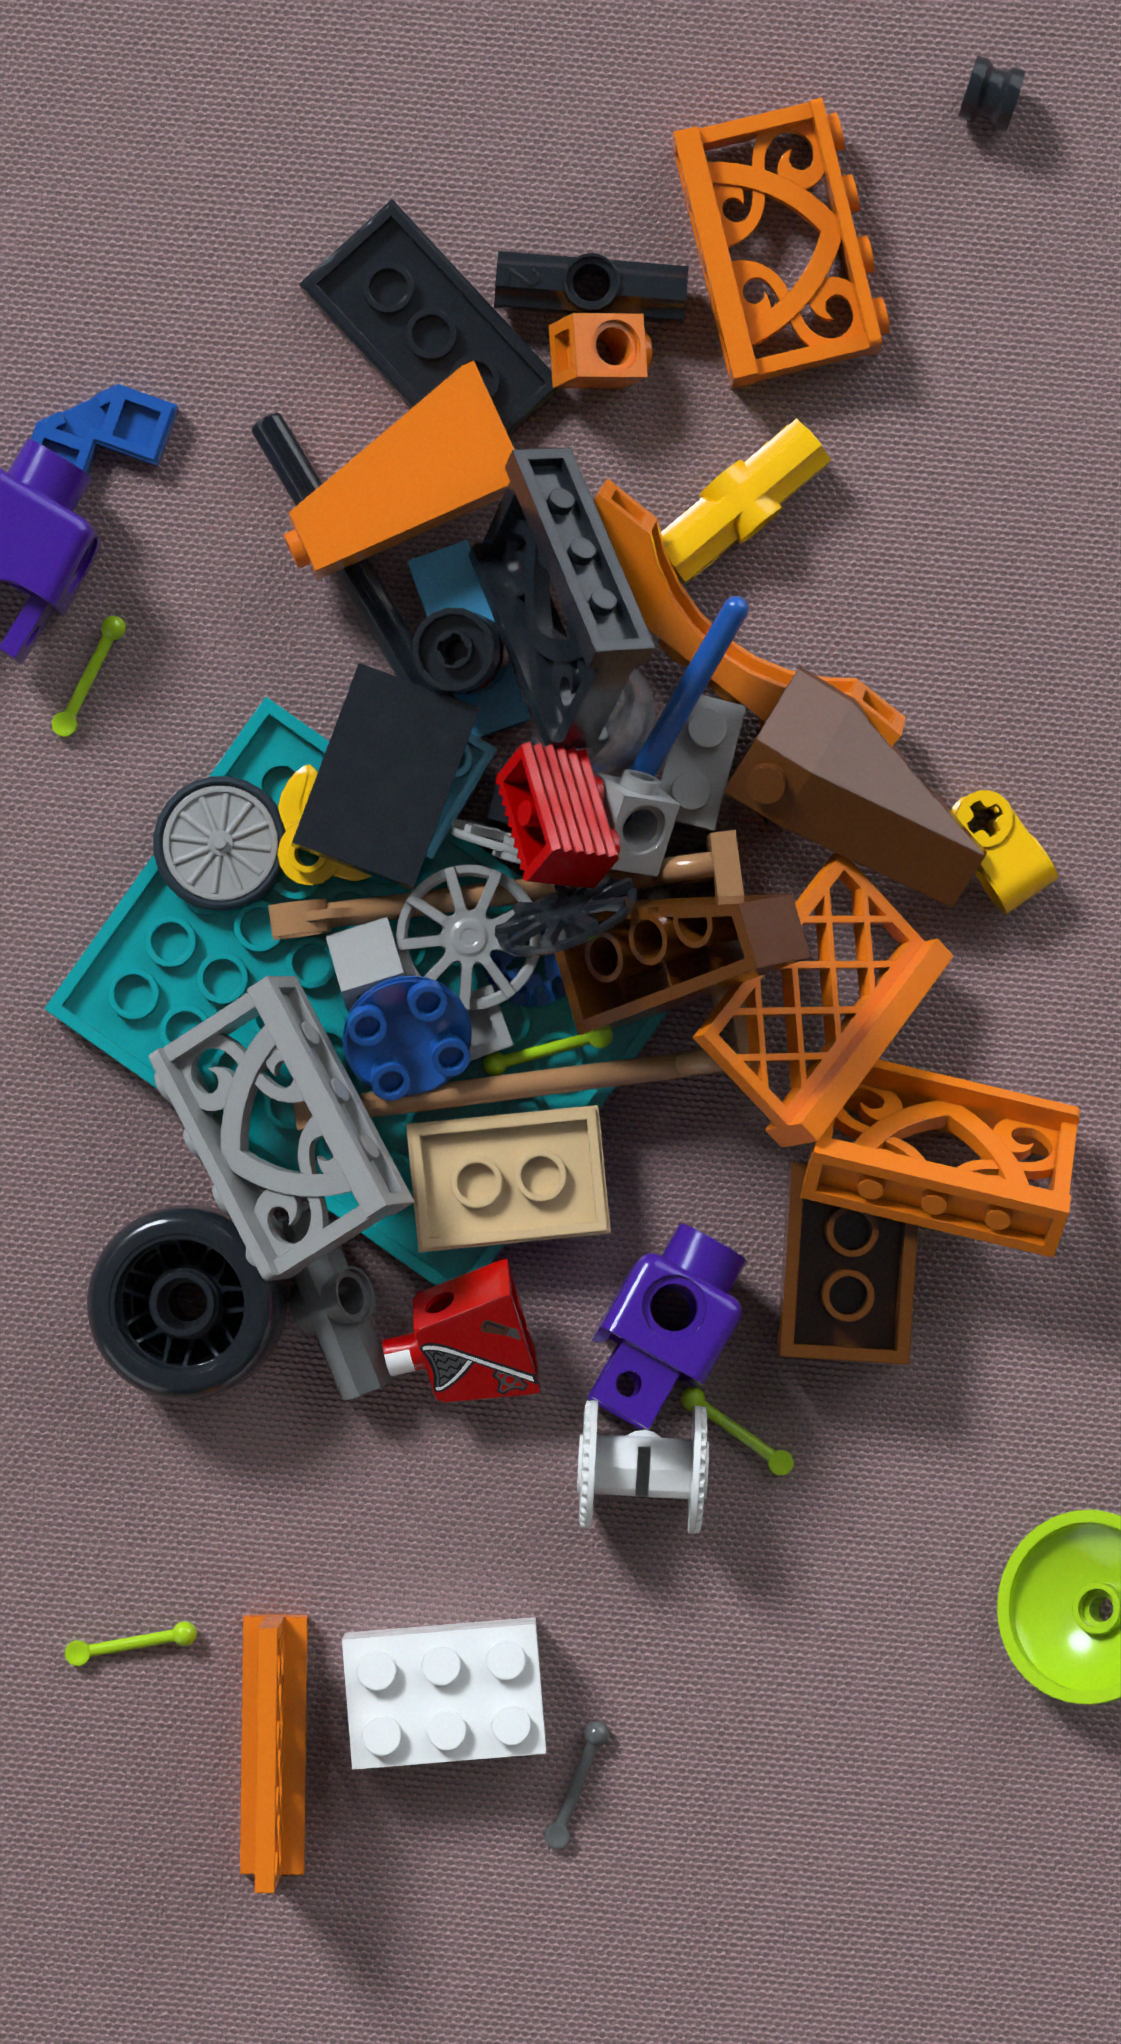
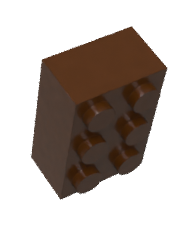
M788 1163L776 1354L783 1357L909 1365L918 1226L800 1198L808 1163Z

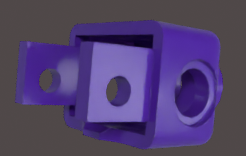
M31 439L26 440L7 472L0 468V582H5L29 596L0 644V650L21 665L24 663L53 613L55 612L62 617L66 615L100 549V539L90 523L73 512L93 478L70 461Z
M680 1223L662 1256L648 1253L639 1258L630 1268L591 1339L595 1343L610 1339L617 1343L586 1399L589 1401L597 1400L599 1407L643 1430V1428L649 1429L677 1378L694 1387L704 1385L740 1321L742 1307L739 1301L729 1295L747 1260L724 1244L683 1223ZM670 1289L678 1292L685 1298L689 1308V1317L686 1325L680 1331H668L655 1323L651 1315L650 1303L653 1295L658 1290ZM620 1374L629 1375L635 1383L634 1392L630 1397L623 1396L616 1388V1381Z

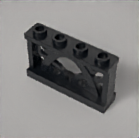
M571 447L512 450L505 465L510 482L483 542L473 544L469 552V558L545 746L553 744L554 749L564 746L565 750L573 747L575 749L602 747L608 737L605 725L635 665H647L655 650V645ZM550 578L566 615L569 637L550 595Z

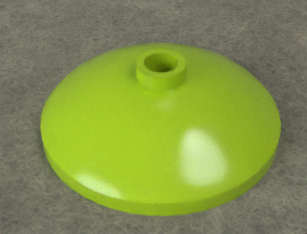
M1076 1510L1050 1518L1033 1529L1019 1543L1002 1574L997 1597V1617L1004 1647L1011 1661L1023 1677L1034 1687L1053 1698L1083 1705L1106 1704L1121 1699V1515L1100 1510ZM1108 1598L1113 1605V1612L1108 1620L1103 1621L1099 1615V1606L1103 1600Z

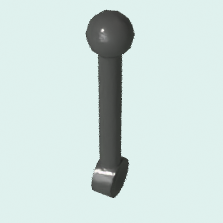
M591 1722L585 1728L584 1737L587 1742L556 1821L550 1823L545 1829V1842L551 1848H563L569 1841L570 1833L567 1826L598 1747L604 1745L609 1739V1729L602 1722Z

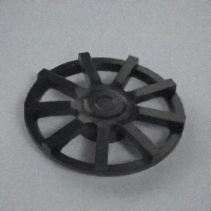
M608 873L594 889L554 884L555 892L533 903L518 902L513 906L515 914L505 923L495 926L497 940L503 951L518 957L542 956L573 948L606 933L621 923L635 908L638 899L637 891L630 877L624 880L611 879ZM621 894L624 895L623 897L611 898ZM604 911H616L613 916L601 924L598 923L594 914ZM545 930L540 940L541 945L523 946L529 939Z

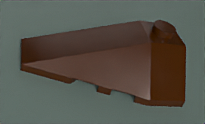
M799 666L723 792L777 825L953 908L987 852L940 797L933 795L907 765L909 761L896 746L891 747L868 720L869 715L855 699Z

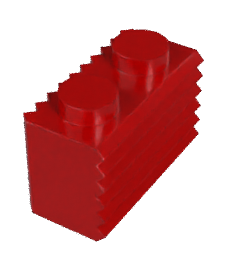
M530 741L521 744L497 774L495 784L500 785L498 795L503 796L501 805L506 807L504 816L509 817L508 827L512 828L511 837L515 838L514 848L518 849L517 859L521 860L520 869L524 870L523 880L594 889L619 860L620 838L616 830L610 829L603 806L604 785L602 780L594 775L586 748L576 751L575 747L565 750L564 746L554 749L553 744L543 747L542 743L532 746Z

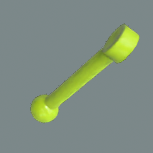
M108 616L103 620L101 624L103 635L65 711L57 713L52 719V729L57 735L70 737L77 731L78 720L76 715L114 640L122 638L125 634L126 626L123 619L119 616Z
M611 1029L583 1035H575L505 1055L495 1052L483 1058L482 1068L489 1076L502 1075L507 1067L587 1045L604 1048L612 1042L613 1032Z
M690 1386L682 1391L680 1402L684 1409L693 1411L694 1405L706 1407L707 1418L766 1459L769 1469L774 1474L786 1475L792 1470L794 1461L789 1452L783 1449L774 1450L707 1402L704 1392L700 1388Z
M181 1621L172 1630L88 1644L84 1640H74L67 1645L65 1658L71 1665L81 1666L90 1657L172 1642H176L180 1646H189L195 1642L197 1630L192 1623Z

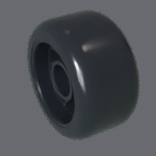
M179 1205L147 1213L127 1224L109 1241L100 1254L91 1274L87 1294V1314L91 1333L98 1350L109 1366L122 1379L145 1393L180 1401L204 1399L218 1395L239 1385L257 1372L275 1349L284 1327L287 1312L285 1279L265 1281L257 1267L247 1261L246 1246L231 1217L227 1216L219 1208L204 1205ZM185 1283H193L199 1286L206 1295V1309L199 1318L188 1317L178 1306V1293Z

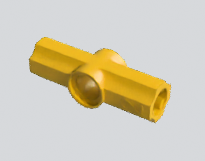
M795 419L789 425L787 424L747 461L744 462L740 459L723 471L699 494L700 500L661 532L670 562L677 577L684 585L690 580L695 579L698 574L712 565L733 544L738 542L741 545L760 531L783 509L781 506L783 502L831 463L832 459L826 453L822 444L798 419Z

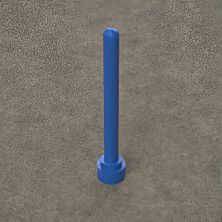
M732 596L724 602L632 763L630 770L641 771L655 777L748 615L749 606L742 597ZM633 813L626 819L624 825L631 820Z

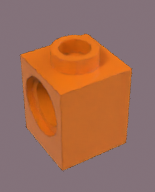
M572 313L549 325L553 389H623L648 377L647 369L652 360V342L648 333L645 332L644 314ZM597 338L603 340L608 345L611 351V364L604 362L598 355L596 349Z

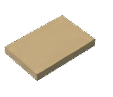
M598 1105L406 1124L419 1252L611 1233Z

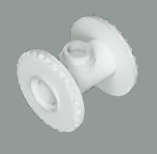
M586 1401L583 1435H580L577 1493H580V1526L592 1528L594 1494L688 1499V1533H699L702 1526L704 1499L707 1496L709 1441H707L706 1407L694 1405L691 1439L662 1438L648 1430L634 1431L626 1436L597 1434L598 1401Z

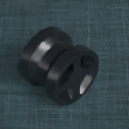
M977 55L958 117L967 120L982 117L990 120L995 129L1006 132L1026 70L1012 67L1007 71L995 68L990 59Z

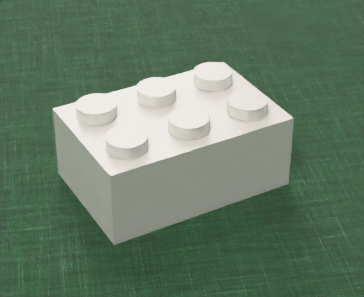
M536 1617L348 1632L344 1634L342 1648L352 1770L546 1754Z

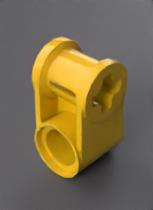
M979 790L960 798L952 806L951 811L987 852L975 875L985 892L1002 913L1007 915L1059 879L1057 870L1047 853L1026 830L1009 802L1001 794L991 790ZM971 805L977 811L988 808L992 812L994 818L987 823L990 835L984 830L974 833L969 830L967 823L974 817L970 809Z

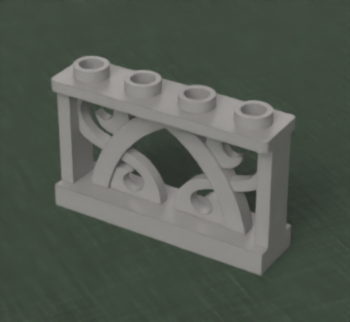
M266 976L247 989L248 993L164 1048H159L149 1055V1059L156 1071L154 1075L155 1084L164 1099L174 1106L185 1127L183 1136L187 1147L196 1158L203 1162L214 1184L212 1192L217 1205L227 1216L231 1217L246 1246L247 1261L257 1267L265 1281L287 1279L295 1276L303 1268L388 1215H395L414 1203L408 1188L296 976ZM259 1015L265 1024L247 1049L229 1036V1034ZM216 1048L228 1053L237 1062L238 1067L235 1072L227 1067L208 1068L217 1075L219 1082L217 1089L211 1093L197 1064L201 1055L206 1050ZM285 1062L294 1081L289 1087L285 1088L277 1084L266 1073L267 1068L275 1076H281L280 1067ZM258 1088L264 1094L277 1101L287 1103L306 1102L312 1117L305 1125L299 1140L298 1163L300 1172L276 1166L249 1151L250 1118ZM324 1137L333 1157L327 1160L323 1156H317L320 1169L324 1173L318 1174L315 1162V1146L317 1141ZM259 1186L266 1188V1190L262 1193ZM353 1192L359 1206L328 1225V1210L324 1196ZM300 1196H307L311 1210L308 1232L301 1241L290 1243L278 1224L274 1212L278 1207H283L289 1215L288 1226H294L302 1214L303 1205Z

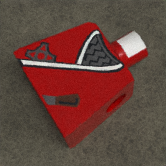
M508 1259L496 1261L417 1293L412 1299L414 1332L382 1340L384 1357L391 1377L426 1368L435 1398L443 1403L531 1395L541 1392L538 1355Z

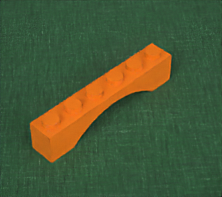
M607 478L592 499L647 628L660 638L659 645L661 649L677 663L688 666L710 629L712 622L699 611L679 582L664 547L658 518ZM732 641L710 679L709 685L724 701L736 704L742 703L760 718L758 723L762 728L796 671L759 658ZM817 676L855 699L869 715L868 720L891 747L902 736L906 717L859 679Z

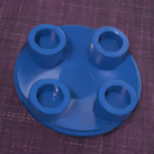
M400 976L382 981L367 990L355 1002L346 1018L343 1029V1048L347 1062L355 1075L363 1083L371 1087L377 1096L384 1100L393 1101L402 1097L433 1091L448 1082L453 1076L464 1072L469 1065L472 1027L468 1012L460 998L450 988L436 980L421 976Z

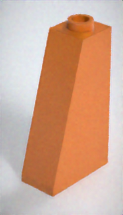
M474 361L457 369L289 512V521L293 530L284 533L283 537L298 570L309 565L315 580H318L503 497L510 482L505 465L514 447Z

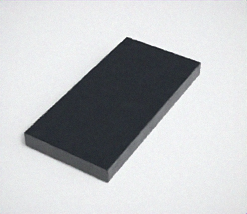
M393 199L299 283L300 289L410 408H413L462 365L474 361L510 438L562 390L553 389L552 371Z

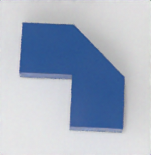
M116 384L95 394V397L38 421L31 440L62 456L88 475L99 447L159 467L180 408L171 402Z

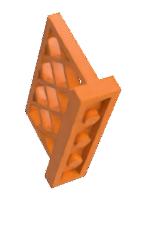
M838 853L832 854L795 902L801 926L816 925L819 961H799L775 970L782 973L784 1007L762 1008L760 980L764 975L730 987L692 1037L770 1119L771 1122L765 1131L781 1148L817 1142L954 957L938 938L924 941L849 858ZM837 878L851 891L853 916H832L830 887ZM815 909V916H809ZM833 925H854L856 961H835ZM870 925H882L899 943L887 961H873ZM819 970L822 1007H801L798 971ZM836 970H857L859 998L853 1006H839ZM874 970H879L876 976H874ZM745 1001L746 1008H739ZM785 1016L788 1053L766 1054L763 1017ZM802 1016H823L825 1044L818 1053L804 1052ZM840 1016H845L840 1023ZM732 1017L747 1018L749 1054H736L719 1036ZM768 1062H789L791 1090L782 1102L769 1089ZM805 1062H811L806 1068Z
M305 1614L243 1615L240 1874H255L254 1893H275L281 1875H304L306 1869L308 1615Z

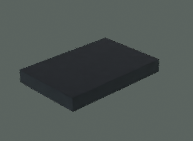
M358 663L291 846L413 890L480 707Z

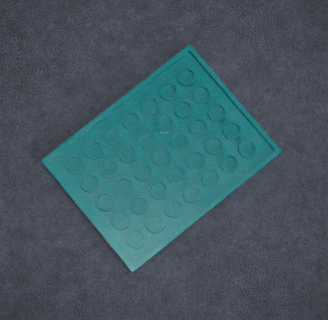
M265 697L209 777L230 776L246 780L262 789L278 807L281 793L288 780L296 771L307 764L312 765L319 771L329 740L268 697ZM449 832L434 859L431 860L425 857L414 889L434 873L459 865L489 867L502 872L511 879L523 877L475 843L455 837ZM298 849V857L303 864L312 866L318 861L319 856ZM153 854L44 1009L158 1089L154 1080L156 1071L149 1059L151 1053L159 1048H164L248 993L247 989L266 976H296L357 1093L374 1092L371 1087L367 1086L355 1075L344 1053L343 1029L349 1012L341 993L326 939L327 935L344 931L357 925L331 928V932L320 935L274 940V937L272 938L268 905L314 899H327L328 903L408 893L413 892V890L375 876L359 881L332 876L321 884L302 885L292 881L282 871L275 885L262 898L250 905L231 911H211L195 907L179 898L167 886L159 873ZM457 877L460 886L486 883L488 879L481 877ZM447 881L436 885L432 889L447 888ZM514 905L488 908L486 914L488 918L494 919L507 910L512 909ZM446 913L445 915L451 916L454 913ZM427 916L411 918L407 937L416 938L439 935L442 932V927ZM392 920L389 923L396 941L398 920ZM530 939L524 945L529 946ZM442 947L409 950L412 962L422 977L428 973L445 953ZM546 955L539 956L534 969L535 974L539 973L542 981L548 979L544 972L546 967L543 958ZM526 957L514 958V962L506 966L507 970L510 971L515 967L522 968ZM452 963L436 980L450 988L457 996L460 994V964ZM476 964L473 967L471 992L490 985L481 964ZM567 995L556 1002L539 1007L520 1006L508 1000L499 1003L514 1045L498 1051L503 1055L578 1035ZM668 1011L630 1025L611 1028L613 1032L612 1042L604 1048L587 1045L507 1067L502 1075L636 1058ZM259 1015L229 1034V1036L247 1049L265 1024ZM211 1048L201 1055L197 1067L210 1092L213 1093L217 1089L219 1082L217 1075L208 1068L227 1067L235 1072L238 1064L225 1051ZM484 1057L469 1062L464 1072L453 1076L448 1082L490 1077L482 1068ZM285 1062L280 1067L281 1076H275L268 1068L266 1070V1073L277 1084L285 1088L289 1087L294 1081ZM616 1086L374 1117L371 1120L413 1198L406 1124L598 1105L600 1109ZM258 1088L250 1118L249 1151L276 1166L300 1172L298 1145L302 1131H298L296 1127L294 1103L272 1099ZM324 1137L320 1138L315 1146V1162L318 1174L324 1173L320 1169L317 1156H323L327 1160L333 1157ZM353 1192L324 1196L327 1209L339 1218L359 1206ZM414 1203L395 1215H388L361 1232L435 1286L491 1264L504 1245L419 1252Z

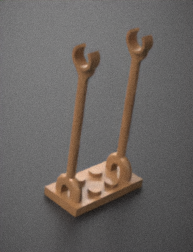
M736 830L710 833L703 842L704 852L664 858L658 876L612 869L608 872L611 879L624 880L630 877L635 889L708 882L710 897L744 895ZM523 878L513 879L528 894L532 902L555 892L554 884L527 882ZM486 883L460 886L465 905L468 909L472 910L477 906ZM498 884L488 908L515 905L518 901L507 889ZM448 887L429 890L421 898L443 914L455 912ZM412 892L328 903L327 899H314L268 905L272 938L274 937V940L320 935L331 932V928L366 924L388 917L389 921L398 920L401 910ZM414 909L411 918L423 917L426 915H424L417 909ZM730 987L711 994L713 1010ZM745 1001L739 1008H746ZM732 1017L727 1023L729 1046L736 1054H749L747 1018ZM701 1048L669 1054L446 1082L433 1091L402 1097L393 1101L384 1100L377 1096L375 1092L358 1093L370 1118L725 1072ZM734 1082L736 1094H744V1092ZM305 1101L294 1103L298 1131H303L305 1125L312 1117Z

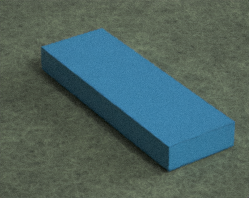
M467 540L407 561L427 617L431 613L447 607L464 608L481 614L495 622L470 561L469 552L471 549ZM510 659L503 678L492 689L477 695H459L454 693L456 699L480 707L471 732L480 739L531 721Z

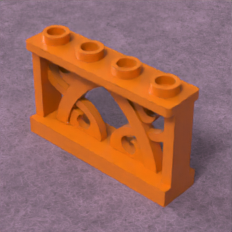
M821 97L809 100L807 103L703 128L695 126L673 132V154L731 390L753 385L757 381L865 355L878 354L883 344L881 336L890 334V324L882 296L876 298L871 296L866 274L875 272L874 258L867 235L856 236L851 213L860 211V203L853 175H841L836 152L845 150V143L837 112L826 114L824 101ZM793 133L803 137L810 144L813 161L810 167L805 170H798L792 167L789 162L792 149L785 152L780 158L777 174L765 170L766 151L772 141L778 136ZM756 139L753 149L752 166L729 162H707L704 151ZM821 179H823L829 208L807 191L816 186ZM743 190L752 192V205L747 218L741 222L728 220L722 209L725 202L736 200L743 207ZM765 197L784 205L798 214L820 234L810 262L790 291H788L782 279L770 268L754 261H731L728 248L734 247L746 240L758 226L764 210ZM838 248H840L847 280L840 277H827L836 258ZM751 280H761L769 286L779 302L771 308L769 298L764 292V297L759 303H749L744 298L743 288ZM833 297H841L848 303L853 314V321L847 332L837 338H825L810 330L800 314L809 304L815 316L824 321H834L835 319L826 311V303ZM789 323L798 338L807 346L755 359L753 352L754 346L777 334Z
M878 1059L817 1142L811 1143L800 1198L1054 1258L1070 1210L1071 1195L1069 1193L1080 1109L1077 1106ZM845 1109L857 1111L861 1120L867 1125L852 1118ZM833 1127L856 1139V1141L850 1143L832 1138ZM928 1130L954 1134L977 1153L982 1160L969 1161L957 1168L926 1161L920 1152L902 1139ZM1030 1153L1047 1157L1037 1162H1018L1027 1158ZM1049 1177L1048 1189L1031 1186L1028 1183V1180Z

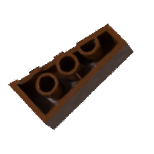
M792 893L637 900L633 911L614 928L586 943L554 953L578 1035L639 1022L811 957ZM604 911L594 914L598 923L601 924L613 916L616 911Z

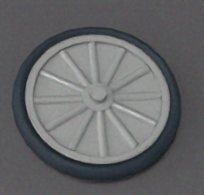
M211 776L196 780L183 787L165 804L157 819L153 834V854L159 873L167 886L179 898L195 907L211 911H231L257 901L275 885L282 873L278 862L277 850L280 839L286 830L277 805L262 789L246 780L230 776Z

